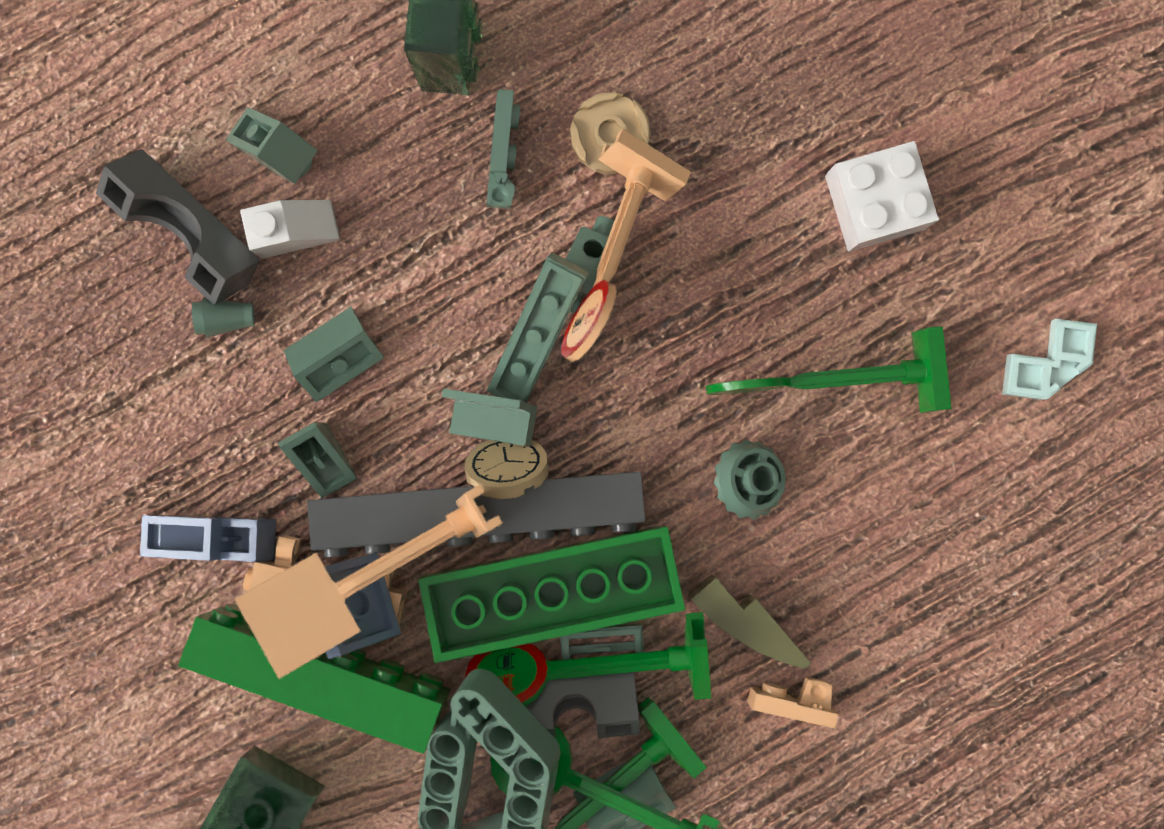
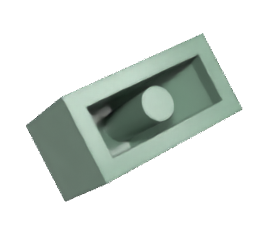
M247 107L225 139L278 176L294 184L309 171L312 165V158L318 151L282 122Z

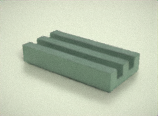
M642 624L609 626L560 637L562 660L570 659V655L628 650H635V653L644 652ZM634 635L635 641L569 645V639Z

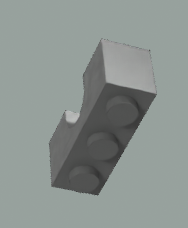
M634 672L549 680L538 698L525 706L555 739L556 724L559 717L564 712L575 708L584 709L592 714L596 721L598 738L640 734Z

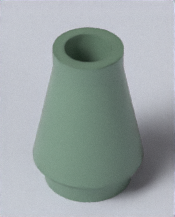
M203 297L200 302H192V320L195 334H205L206 338L245 327H255L253 302L241 303L223 300L214 306L206 297Z

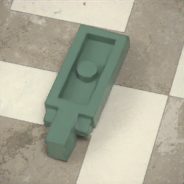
M499 89L497 91L486 207L510 209L516 188L506 173L507 169L514 170L517 145L509 144L510 129L518 130L520 105L513 104L514 91Z

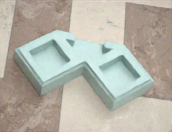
M1062 319L1051 320L1047 358L1008 354L1006 356L1002 395L1037 400L1049 399L1063 385L1093 364L1097 324Z

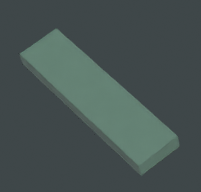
M553 252L548 255L486 390L487 392L496 397L521 400L527 403L590 273L589 271Z

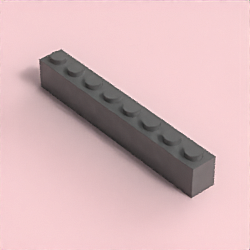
M641 472L547 479L535 490L534 485L525 489V495L517 498L495 499L480 495L474 500L478 507L481 505L485 507L487 512L483 514L486 522L496 516H499L502 521L501 525L481 535L488 536L489 543L513 541V533L529 532L530 539L555 537L554 530L569 528L571 536L596 534L595 526L611 525L612 532L637 530L636 523L645 522ZM475 486L307 500L311 551L324 550V557L349 555V547L365 546V554L389 552L390 544L407 543L446 521L445 516L458 509L456 500L464 493L475 488ZM471 531L460 538L453 536L447 540V544L449 547L471 545L472 537H475V535Z

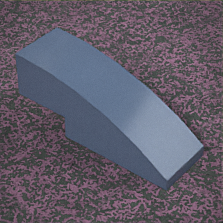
M142 515L140 556L204 561L260 562L274 560L276 519Z

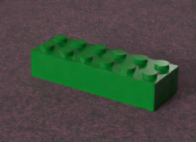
M665 524L425 574L418 579L435 663L685 610L668 526Z
M226 604L225 608H215L212 611L196 616L178 667L425 754L428 741L439 725L451 688L443 686L444 680L428 673H421L419 677L404 672L405 666L398 662L382 659L381 663L365 658L366 652L361 649L328 659L327 653L324 652L279 679L238 605Z

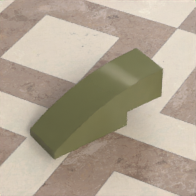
M712 574L687 595L711 621L731 637L751 649L780 662L806 669L811 664L752 595H749L738 604Z

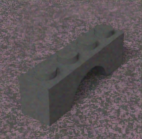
M143 149L104 165L96 194L124 221L152 222L175 233L185 243L191 257V263L185 279L214 306L249 285L260 259Z

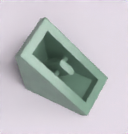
M313 422L278 442L280 449L321 498L357 479L354 469L327 423Z

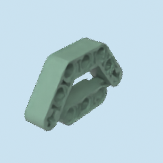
M475 669L467 675L452 697V711H449L443 717L428 741L418 824L421 829H547L560 758L559 744L495 674L485 669ZM478 741L510 775L505 808L502 812L462 825L464 811L468 804Z

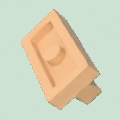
M805 677L798 698H793L787 694L788 689L780 685L764 682L762 688L750 686L747 703L752 710L836 728L838 713L831 708L832 684L827 681Z

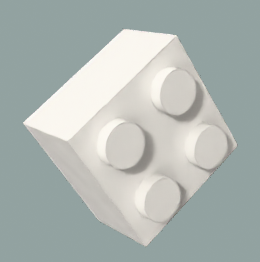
M915 141L836 163L825 175L848 252L923 231L939 220Z

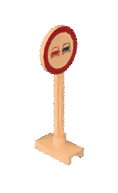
M624 129L618 133L616 141L611 146L606 144L603 147L598 159L627 178L624 184L626 191L598 264L594 286L579 304L564 334L561 354L572 362L581 358L589 350L601 333L612 311L616 297V286L609 282L617 271L643 196L649 191L663 201H667L687 184L691 173L688 169Z

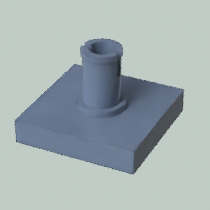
M377 553L328 565L325 566V569L333 582H339L379 559ZM384 576L345 599V604L358 625L360 632L329 649L326 653L328 659L401 634Z

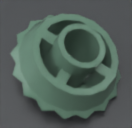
M745 439L741 444L732 443L728 451L721 453V461L714 467L717 476L713 484L718 489V499L725 503L727 511L735 512L739 518L749 517L755 520L760 515H768L772 508L778 506L785 489L786 475L781 460L777 458L773 449L765 447L760 441L753 443Z

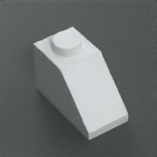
M280 200L240 210L249 250L262 259L340 240L331 200Z

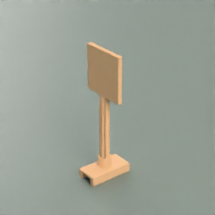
M481 484L464 493L456 500L458 509L445 516L446 521L339 582L332 581L318 554L315 553L236 597L234 600L278 678H282L360 632L358 625L345 604L347 597L453 536L460 538L472 531L477 538L501 525L502 521L499 516L486 522L483 514L487 512L483 505L478 507L474 501L485 492Z

